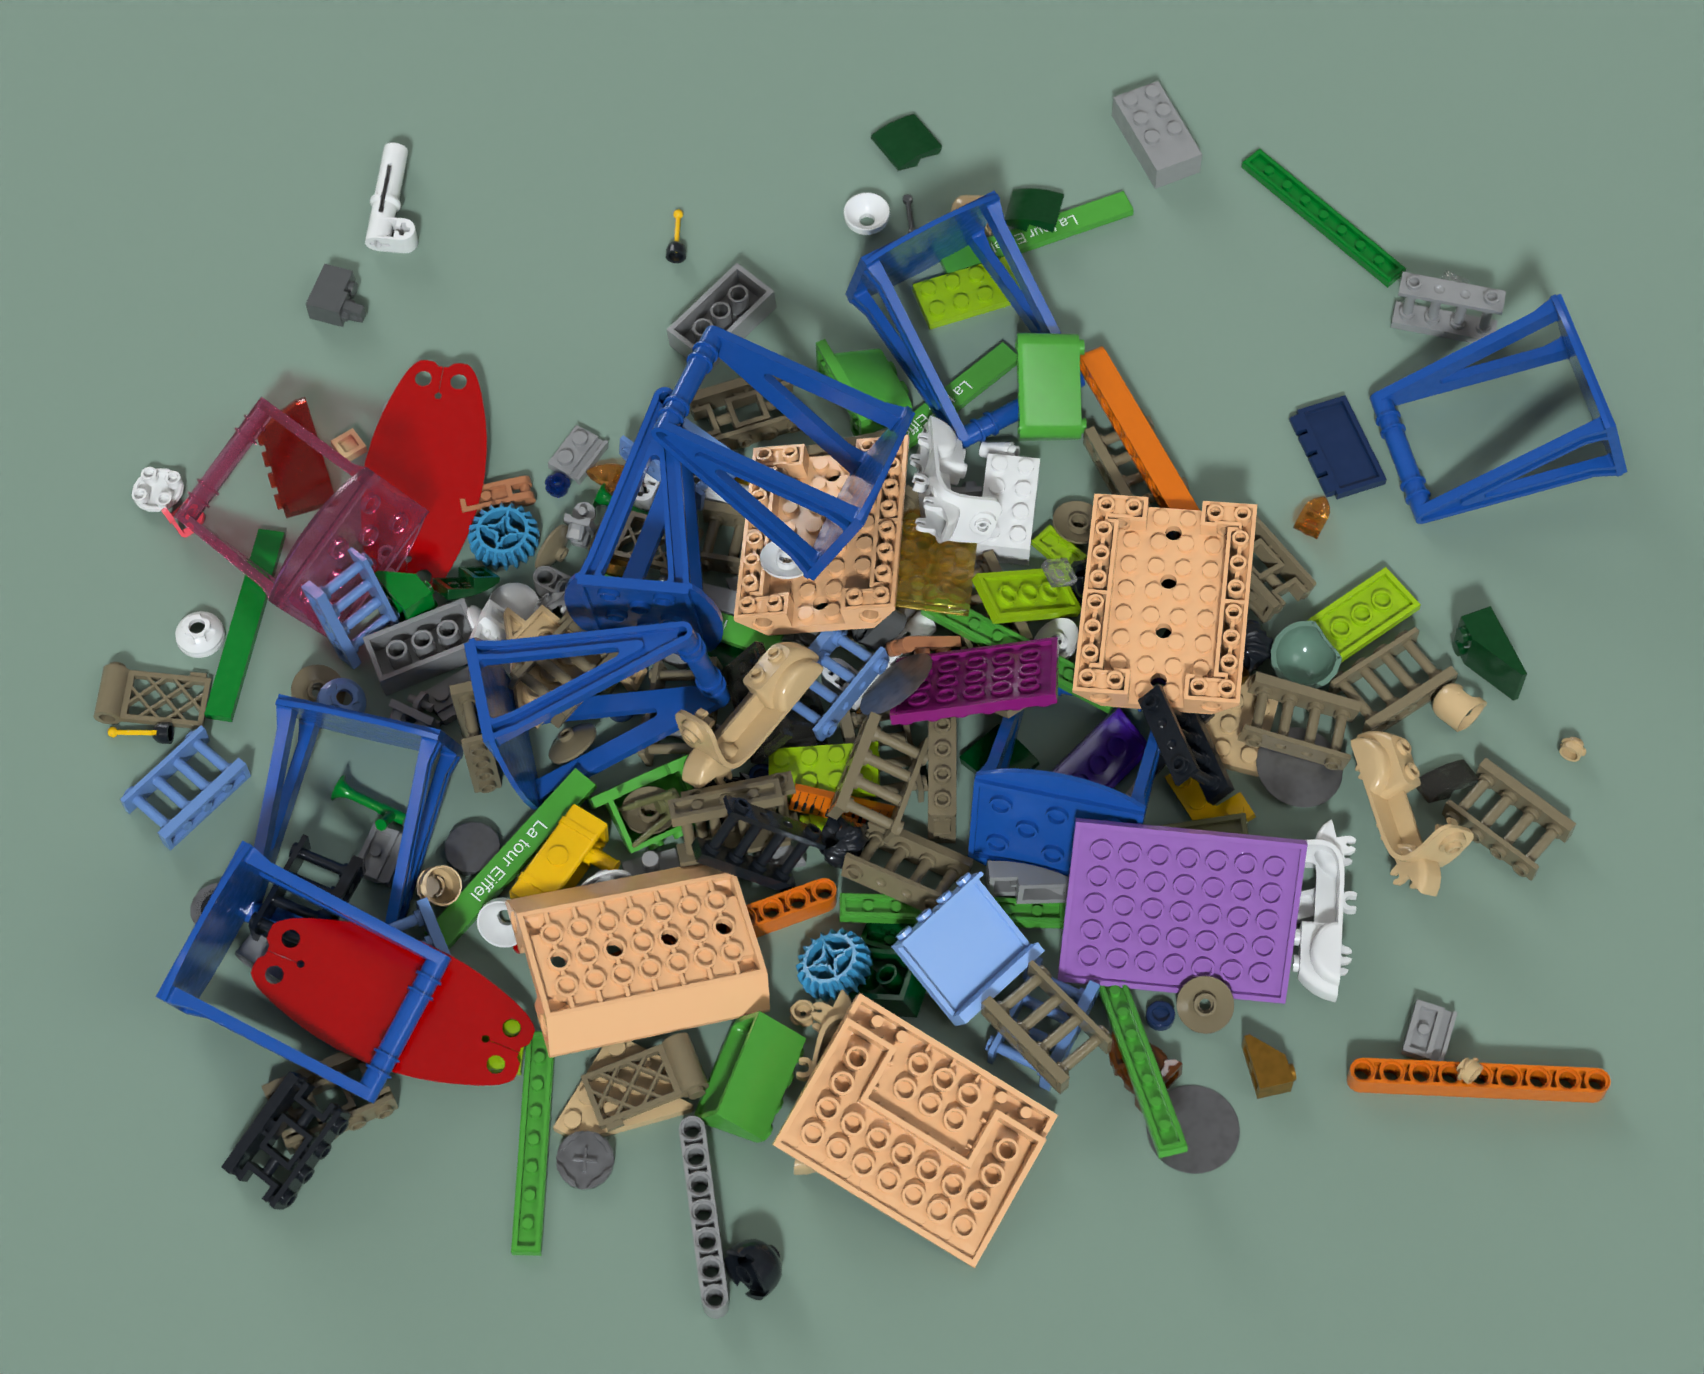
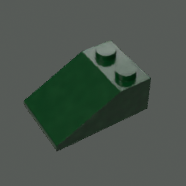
M1489 606L1461 616L1452 642L1455 654L1461 657L1468 668L1513 701L1517 700L1527 672L1493 609Z
M869 948L873 963L869 967L871 975L864 977L866 985L859 984L857 986L858 993L854 991L849 993L851 1002H853L856 995L862 994L898 1017L917 1018L926 989L894 949Z

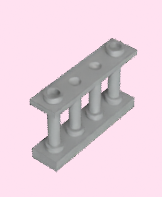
M1403 272L1398 296L1405 297V301H1396L1391 328L1473 343L1496 331L1498 320L1491 318L1493 314L1502 315L1506 291ZM1415 299L1431 302L1430 307L1414 305ZM1441 304L1456 306V311L1441 310ZM1467 309L1482 311L1481 317L1467 315L1466 311Z

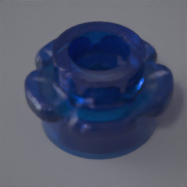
M555 473L546 478L545 489L551 496L560 498L568 493L571 482L569 478H566L565 474Z

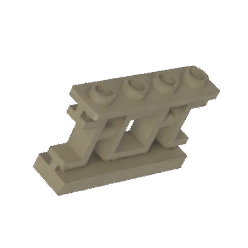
M742 377L698 390L690 405V412L694 420L708 418L712 431L707 433L731 450L746 448L756 442L772 440L779 435L789 432L795 433L801 430L784 414L783 416L771 419L769 411L777 408L769 401L764 402L762 395ZM775 377L790 392H793V384ZM757 403L762 416L739 422L734 409ZM725 406L727 413L715 417L712 409ZM732 423L734 431L721 434L719 426Z
M1257 516L1253 553L1260 558L1268 569L1259 573L1252 565L1248 607L1264 624L1271 620L1275 613L1281 612L1286 602L1281 596L1290 592L1297 601L1305 599L1316 586V581ZM1280 574L1286 583L1283 584L1276 576ZM1267 582L1273 590L1269 591L1263 583Z
M956 717L942 718L933 722L928 721V840L935 843H956Z
M342 1051L319 1061L342 1074L360 1068L363 1076L367 1069L365 1062ZM305 1068L294 1071L302 1074L309 1080V1083L316 1086L308 1099L317 1107L314 1096L338 1086ZM287 1075L262 1085L268 1101ZM389 1086L382 1088L374 1104L369 1103L358 1109L353 1100L355 1094L342 1088L348 1104L341 1106V1108L352 1114L345 1131L358 1130L364 1127L366 1122L375 1118H386L394 1110L398 1109ZM291 1105L288 1109L289 1115L296 1120L305 1111L303 1106L293 1109ZM316 1117L319 1125L309 1130L318 1137L327 1123H323ZM293 1128L287 1129L281 1134L290 1155L296 1152L305 1139Z

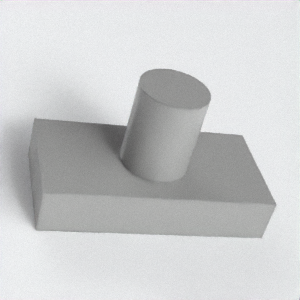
M675 848L658 853L647 851L642 857L621 862L622 869L629 872L632 876L680 867Z

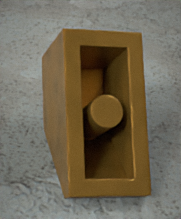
M1250 1034L1244 1035L1242 1049L1257 1099L1291 1092L1293 1082L1296 1081V1072L1293 1064H1288L1286 1055Z

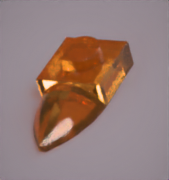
M602 464L588 469L586 473L594 482L599 485L606 483L607 490L614 492L624 465Z
M1323 496L1309 501L1301 511L1293 528L1305 535L1318 539L1330 514L1327 498Z

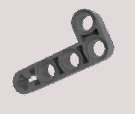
M894 610L875 628L852 629L853 639L856 643L875 651L880 646L885 648L889 641H893L903 631L906 625V615L898 610Z

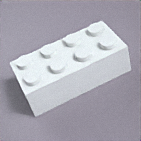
M988 453L982 497L997 499L1002 508L996 528L990 538L984 542L977 543L976 560L983 561V553L993 550L999 563L1029 565L1040 458Z

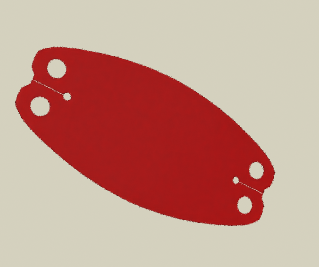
M420 360L408 369L398 383L380 417L363 469L359 508L362 552H365L373 561L374 565L371 567L374 573L380 571L385 566H390L394 568L395 572L416 574L420 570H428L432 575V579L445 578L463 547L469 533V525H472L477 510L463 513L460 499H465L466 506L479 504L487 456L486 419L481 389L475 372L468 364L453 363L449 367L443 368L434 361ZM423 371L430 373L432 377L431 382L426 386L418 385L415 381L416 375ZM455 375H463L466 377L467 383L463 388L455 389L450 384L451 378ZM440 393L441 398H435V394ZM381 544H389L393 549L394 558L388 564H380L376 560V550ZM384 548L380 551V554L386 555L390 550ZM410 556L412 560L407 564L405 557Z
M291 918L274 923L267 936L268 951L264 956L257 958L251 970L252 979L258 989L277 1008L302 1028L332 1047L370 1064L376 1053L374 1048L378 1049L409 991L407 987L412 986L418 975L415 973L416 970L420 971L426 959L347 921ZM287 930L298 932L300 935L298 945L292 948L286 947L282 943L284 932ZM426 944L447 955L452 960L440 980L441 986L438 985L432 995L433 1001H429L405 1045L398 1059L400 1063L395 1064L392 1072L434 1082L474 1086L500 1085L514 1080L520 1066L517 1058L518 1052H520L522 1047L529 1045L535 1032L531 1019L512 998L483 975L453 956ZM301 960L305 964L302 968H299L296 962ZM279 966L283 970L284 976L279 983L272 984L266 980L265 973L269 967ZM509 1019H515L520 1023L521 1030L515 1037H508L503 1033V1024ZM487 1035L490 1041L485 1043L482 1041V1037ZM495 1055L502 1057L505 1061V1068L497 1074L491 1073L486 1065L488 1059Z

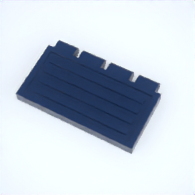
M1346 395L1298 409L1296 415L1289 419L1296 436H1299L1298 440L1306 457H1310L1308 461L1316 478H1320L1318 482L1326 497L1335 495L1336 499H1340L1386 484L1387 479Z

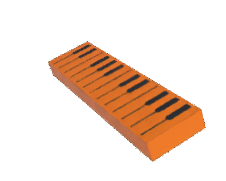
M795 783L796 794L791 795L788 806L789 810L828 818L827 812L835 792ZM851 796L855 802L891 818L895 806ZM852 812L842 813L848 817L852 816L859 823L868 825L869 820Z

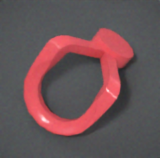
M185 503L172 513L166 507L161 510L168 522L173 524L178 533L184 538L196 532L205 521V514L202 508L194 503ZM186 509L196 510L198 512L197 521L193 525L181 530L174 517Z

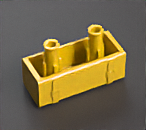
M573 804L565 816H562L558 821L557 827L524 872H521L518 876V880L509 891L510 899L576 887L591 865L601 870H618L621 861L602 851L609 841L608 825L601 819Z

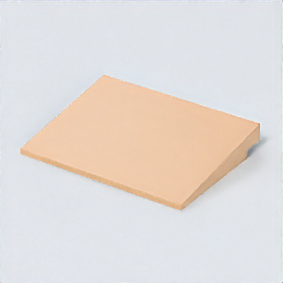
M858 994L851 1003L772 1145L972 1268H975L1047 1140L1045 1138L1058 1115L869 998Z

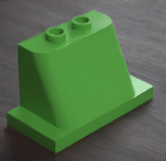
M825 339L816 342L817 372L883 402L912 408L908 397L909 391L903 380L899 381L894 363L892 361L888 362L880 348L833 353ZM846 409L850 415V429L854 436L874 433L886 428V426Z
M685 754L586 799L589 809L605 805L629 854L648 847L649 851L664 845L663 839L673 835L674 839L683 836L681 826L673 827L671 825L661 833L652 834L636 848H633L632 843L642 834L631 830L625 824L622 812H618L617 808L622 806L625 798L632 791L641 787L653 786L664 790L675 788L680 797L681 792L693 790L692 785L682 780V770L689 754Z

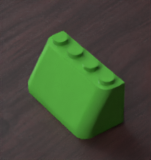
M761 1011L738 1018L728 1031L708 1079L709 1087L705 1090V1095L700 1098L694 1116L701 1118L705 1125L756 1143L765 1141L773 1130L772 1122L775 1114L782 1108L784 1092L793 1081L795 1065L804 1054L803 1046L806 1038Z

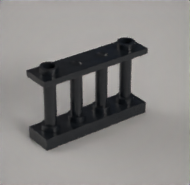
M1159 684L1138 700L1175 785L1180 786L1190 777L1198 781L1206 801L1213 806L1235 790L1199 713L1179 712L1172 708L1162 686Z
M725 795L723 801L728 816L714 837L709 840L696 837L691 844L696 862L780 892L797 887L792 870L809 846L821 850L825 849L826 844L821 830L814 824H805L750 804L743 798ZM739 820L752 824L736 848L731 849L722 846ZM762 829L775 833L760 856L753 857L745 854ZM786 837L799 841L783 865L769 862Z
M303 834L299 842H295L289 852L290 858L283 869L349 903L366 872L364 859L353 855L350 862L345 864L331 860L310 851L309 838ZM307 861L338 874L340 879L336 886L330 888L297 874L303 862ZM274 884L259 911L252 914L248 926L252 939L258 941L263 931L269 932L275 923L270 921L277 907L303 918L339 920L340 917L325 909L316 911L284 897L287 890ZM287 930L282 935L283 939L297 945L300 942V935L294 930Z

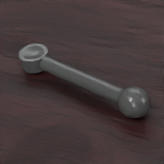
M910 194L903 196L909 224L907 234L915 230L911 209L913 197Z

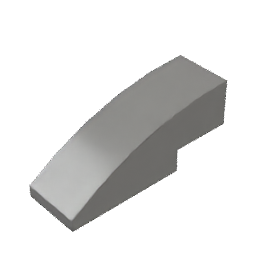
M987 861L985 884L986 889L992 896H1015L1016 904L1066 903L1069 877L1025 863Z

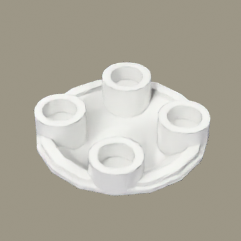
M146 467L141 471V476L133 485L132 498L140 509L148 512H160L165 507L167 509L171 508L179 501L183 495L184 484L177 471L167 468L155 469L154 467Z
M507 583L494 590L488 600H492L503 609L510 608L526 621L535 612L534 607L539 598L536 592L528 585Z

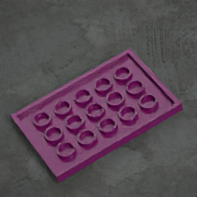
M1058 637L928 654L932 658V667L928 676L913 694L899 705L890 709V720L892 725H909L919 721L928 720L933 722L942 718H963L972 714H992L996 711H1017L1025 707H1047L1051 704L1058 703L1059 673ZM906 657L896 658V663Z

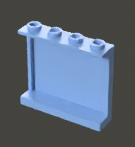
M982 871L974 874L967 872L956 881L958 886L952 892L947 890L936 899L938 904L932 910L927 908L916 917L918 923L912 928L907 926L896 935L898 941L891 946L954 1026L968 1023L981 1010V1003L989 996L992 998L996 997L1028 967L1030 961H1034L1044 952V949L1038 942L1029 943L979 880L984 875Z

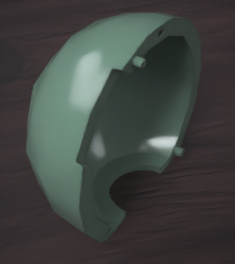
M1297 621L1286 626L1275 637L1271 648V664L1279 678L1316 689L1331 681L1337 674L1342 661L1341 655L1327 640L1320 627L1314 621Z

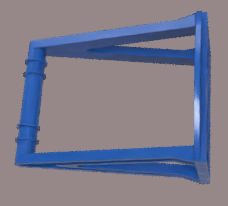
M995 190L862 256L845 293L849 303L853 304L867 317L935 417L946 422L953 429L956 437L962 441L964 449L978 441L984 442L986 437L992 434L997 435L999 430L1019 421L1018 398L991 412H984L983 416L978 419H970V423L963 426L893 286L938 264L941 259L969 245L1031 333L1062 334L1005 222L1000 197L996 194ZM987 223L1020 288L991 249L984 231ZM879 293L901 338L871 297L872 295ZM1080 371V380L1082 388L1083 386H1085V380Z
M1561 294L1550 296V299L1534 312L1370 396V402L1376 415L1375 423L1381 428L1380 436L1382 439H1385L1401 481L1400 489L1405 492V502L1407 505H1410L1417 524H1425L1593 477H1619L1627 472L1616 424ZM1556 321L1558 322L1561 336L1543 347L1467 367ZM1569 359L1593 420L1430 500L1431 492L1425 487L1426 479L1420 474L1405 434L1406 427L1401 423V414L1396 410L1395 406ZM1602 441L1607 455L1516 479L1586 444Z
M708 326L699 342L694 344L692 353L688 355L687 365L671 395L665 398L664 407L658 411V419L651 431V436L789 555L803 572V577L814 581L864 526L915 413L909 406L902 407L883 402L720 327ZM718 357L850 473L837 498L681 428L684 424V418L690 412V405L706 374L711 372L713 363L717 361ZM775 377L886 426L888 429L867 452H863L844 440ZM729 474L825 516L826 520L814 546H810Z
M661 387L653 395L589 554L580 572L575 573L567 582L564 600L571 618L582 630L586 631L680 621L688 622L693 630L700 634L708 654L722 640L724 621L717 605L703 590L694 474L651 436V431L658 419V411L664 407L665 398L670 396L673 391L671 388ZM652 460H659L661 483L622 577L604 576ZM665 531L668 579L666 581L645 580Z
M685 621L500 641H483L475 637L469 639V642L464 643L483 743L498 761L518 796L533 810H537L575 768L587 778H590L678 731L679 728L675 714L681 709L694 715L698 709L702 708L710 714L727 705L730 700L726 680L722 676L721 671L713 665L709 658L704 641H702L700 634L693 630L691 624ZM619 652L616 657L518 709L515 706L513 689L510 690L507 687L511 680L502 664ZM675 652L679 653L681 660L688 664L695 676L696 686L594 696ZM582 701L584 702L565 722L657 713L654 718L538 778L529 729L541 723H550L554 716Z
M1058 687V696H1062V694L1074 696ZM1023 709L1009 719L1003 716L987 763L980 771L976 772L973 787L968 857L987 866V861L1025 863L1069 877L1076 818L1144 824L1160 749L1150 730L1131 797L1096 782L1066 774L1033 769H1009L1015 740L1024 712Z
M279 694L275 703L277 731L254 847L270 862L275 864L320 728L417 750L419 753L385 923L390 924L405 918L449 778L463 757L462 745L440 729ZM297 718L299 720L298 743L285 779ZM437 755H440L439 760H438V764H437V767H436V770H435V773H434V776H433V779H432V783H431V786H430V789H429V792H428V795H427L428 786H429V781H430V776H431V771H432V766H433V764H434V762H435V759H436ZM264 879L244 922L249 923L252 914L258 912L261 908L269 881ZM277 907L270 921L276 923L285 919L303 917Z
M242 841L155 997L187 1015L210 1019L374 1104L387 1079L392 1078L390 1073L395 1064L400 1063L398 1059L429 1001H433L432 995L437 986H441L440 980L452 959L273 864L251 844ZM264 879L426 959L420 971L416 970L415 973L418 975L412 986L407 987L409 991L378 1049L374 1048L376 1053L370 1064L366 1063L367 1069L360 1082L343 1075L199 999L239 932Z

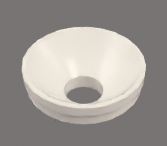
M873 193L857 194L849 199L844 207V218L847 226L852 231L862 235L880 232L887 225L890 216L888 203L881 196ZM869 217L874 220V223L870 226H864L860 223V220Z
M204 611L194 612L185 616L179 622L175 632L176 642L179 649L187 656L193 658L207 657L217 652L222 646L225 639V629L222 622L214 614ZM201 622L205 624V628L200 633L190 632L192 624Z
M495 898L487 902L479 911L477 916L478 930L482 937L494 946L502 948L515 946L517 942L511 922L503 921L499 915L501 910H507L505 902L510 899Z

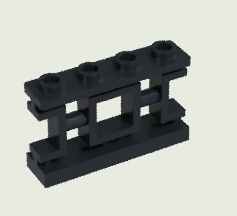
M289 1071L221 1166L226 1172L235 1175L242 1182H248L253 1173L270 1186L262 1199L265 1202H269V1206L273 1209L284 1210L294 1203L297 1198L296 1192L302 1184L307 1183L312 1178L314 1167L319 1160L324 1159L329 1154L332 1148L331 1143L347 1129L349 1125L348 1120L352 1115L348 1111L343 1110L337 1103L332 1102L325 1111H322L307 1099L316 1086L309 1083V1080L302 1074ZM294 1101H297L305 1108V1111L298 1120L289 1114H285ZM315 1116L323 1123H327L318 1137L307 1129V1126ZM288 1125L305 1138L290 1160L273 1147ZM260 1148L271 1156L264 1168L252 1162ZM280 1164L288 1171H293L284 1184L272 1176Z

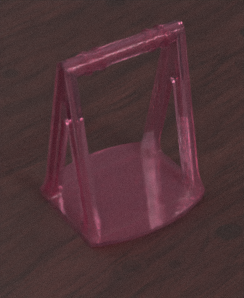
M260 397L248 415L244 414L245 419L238 428H234L236 430L202 478L197 479L198 483L192 492H187L189 496L175 513L174 517L264 590L269 599L268 601L327 637L301 586L309 580L317 587L321 585L324 587L354 563L348 552V549L351 547L360 554L365 552L371 558L374 564L371 566L374 573L377 571L397 572L410 552L429 511L369 468L352 463L263 397ZM271 418L275 419L352 476L325 502L305 527L286 557L276 578L198 520L206 507L210 508L209 503L214 496H219L220 493L218 491L252 444L257 443L255 440L260 433L266 431L265 427ZM358 573L331 595L329 602L331 604L336 603L363 581L360 574ZM369 591L343 610L338 619L341 622L345 621L370 601L372 597Z

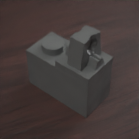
M324 264L306 302L310 319L343 327L344 323L348 320L363 323L366 316L365 307L351 299V297L356 295L358 283L355 281L353 271Z

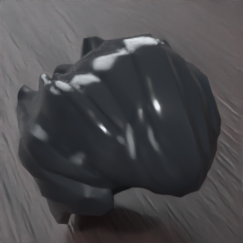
M1252 619L1247 620L1243 666L1249 673L1256 670L1266 659L1271 657L1273 637H1268L1261 624Z
M844 814L837 820L828 817L822 829L826 847L824 850L819 849L821 854L824 855L825 861L833 867L842 869L847 852L859 857L865 843L868 842L865 836L866 831L869 829L868 825L859 823L857 819Z

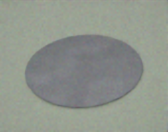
M924 653L911 655L884 671L865 692L860 704L861 712L865 715H869L871 711L881 714L907 699L928 676L932 667V658Z
M1290 727L1288 737L1304 741L1306 729ZM1316 734L1315 745L1330 749L1331 743L1320 734ZM1260 747L1258 750L1256 766L1259 778L1268 792L1281 802L1296 807H1314L1328 801L1339 789L1342 781V770H1330L1324 765Z
M1186 1085L1169 1090L1168 1094L1188 1145V1152L1159 1159L1175 1170L1192 1174L1209 1172L1222 1166L1233 1155L1240 1136L1239 1121L1231 1104L1216 1091L1202 1086ZM1147 1127V1136L1149 1143L1155 1154L1158 1156L1150 1132Z

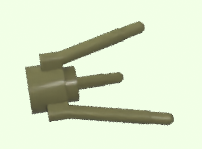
M675 788L617 808L618 812H624L654 803L659 814H666V816L632 843L633 848H636L671 820L667 800L681 798Z

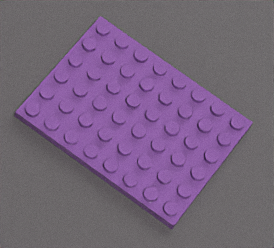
M1076 818L1057 979L1062 982L1088 984L1091 980L1100 984V986L1111 987L1117 985L1123 988L1122 985H1127L1129 989L1179 993L1181 988L1191 979L1200 976H1210L1225 983L1230 989L1233 999L1285 1004L1308 846L1307 840Z

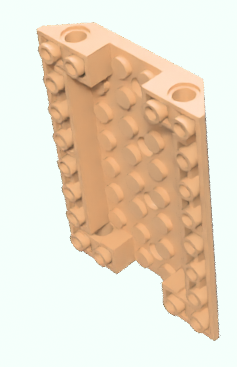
M905 435L864 526L814 581L803 576L794 579H780L768 574L761 566L760 554L762 549L771 540L745 518L734 610L735 622L768 636L875 628L896 610L909 435ZM880 437L856 439V448L867 452ZM805 444L753 448L752 460L836 498L850 475L830 455L809 457ZM833 476H840L836 481H828ZM749 483L748 492L810 546H814L826 520L825 516ZM822 603H827V604H828V605H827L824 609H822V610H817V609H816V607H817L819 604H822Z
M1094 493L1072 693L1100 706L1141 709L1138 700L1154 688L1151 685V681L1155 678H1163L1167 682L1162 687L1171 707L1179 712L1215 714L1240 705L1257 504L1203 501L1202 511L1149 507V497ZM1170 531H1178L1181 537L1177 540H1170L1166 537V534ZM1166 579H1172L1176 582V585L1171 589H1166L1161 583ZM1161 628H1167L1171 631V635L1167 638H1160L1156 635V632Z
M695 864L506 900L505 902L519 953H525L536 990L537 998L534 1006L549 1058L733 1020L758 1011L762 1013L770 1012L768 973L737 876L703 864ZM726 924L731 932L721 934L717 931L716 925ZM666 934L672 935L677 943L667 945L662 941L661 937ZM611 945L617 946L621 949L622 954L611 956L606 948ZM556 956L562 957L566 961V965L561 968L555 967L551 963V959Z

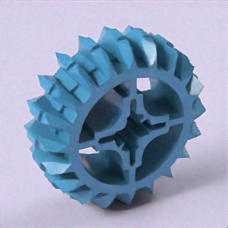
M501 502L498 508H494L490 504V511L488 512L481 509V517L474 516V524L469 525L470 534H468L470 550L475 554L478 562L483 561L485 567L492 564L495 570L503 566L506 571L509 565L518 568V562L520 561L527 564V556L534 557V549L538 548V539L540 537L537 521L533 519L530 511L525 512L522 505L515 509V505L512 502L508 507H505ZM512 524L520 527L524 532H519L518 529L512 527ZM483 540L489 541V544L495 545L496 548L486 545Z
M831 928L828 935L820 932V938L817 940L811 938V945L803 946L805 954L798 955L800 963L796 965L799 982L803 985L804 990L811 994L816 1000L821 998L826 1003L831 998L833 1001H836L842 989L848 996L851 991L858 993L857 986L859 984L866 985L864 977L871 975L869 968L873 965L871 951L865 941L852 932V930L847 932L841 928L836 932Z

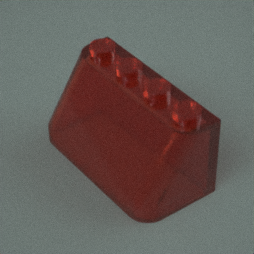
M306 398L295 399L259 424L260 430L255 431L259 446L265 445L266 451L261 452L265 467L271 466L272 472L268 473L272 489L277 487L279 493L274 495L278 510H284L286 518L337 504Z

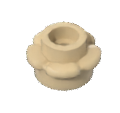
M1577 737L1562 739L1559 753L1564 759L1577 762L1581 756L1586 755V749L1582 740Z
M799 1000L790 1008V1020L796 1026L808 1027L813 1024L814 1019L811 1017V1014L817 1012V1009H814L810 1001ZM801 1012H805L806 1015L801 1016Z
M1466 1057L1456 1068L1459 1081L1463 1080L1470 1084L1480 1075L1483 1066L1478 1063L1479 1059L1477 1057L1471 1060Z

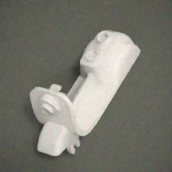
M930 415L922 433H919L917 436V443L919 444L917 453L910 456V464L917 469V473H914L912 483H914L912 490L919 494L921 518H917L915 521L917 524L915 529L932 534L939 544L946 541L984 542L990 538L996 528L1002 507L995 498L969 496L951 490V485L957 486L960 478L964 479L966 475L967 464L964 463L966 449L962 447V441L956 437L955 432L946 422Z
M1331 819L1321 827L1316 835V839L1307 840L1305 868L1316 869L1314 922L1301 921L1300 929L1296 928L1294 945L1298 946V955H1293L1292 972H1297L1298 981L1312 994L1335 1003L1340 976L1348 973V969L1341 968V966L1348 965L1352 961V958L1342 957V954H1352V950L1349 947L1342 945L1343 912L1352 915L1356 913L1357 906H1349L1346 903L1347 900H1356L1357 893L1354 891L1344 893V867L1352 864V859L1345 858V855L1351 856L1356 851L1355 847L1347 846L1346 844H1355L1356 839L1352 836L1336 837L1334 824Z

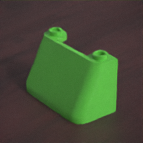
M1017 333L1015 336V350L1018 353L1016 356L1019 419L1017 428L1018 441L1080 440L1084 430L1087 429L1086 418H1081L1080 355L1085 353L1084 339H1079V334Z

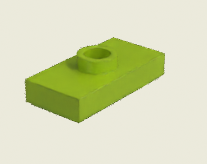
M1052 525L1047 526L1031 541V545L1056 567H1061L1063 573L1068 577H1071L1072 569L1068 570V568L1074 561L1087 559V555L1072 542L1059 536Z

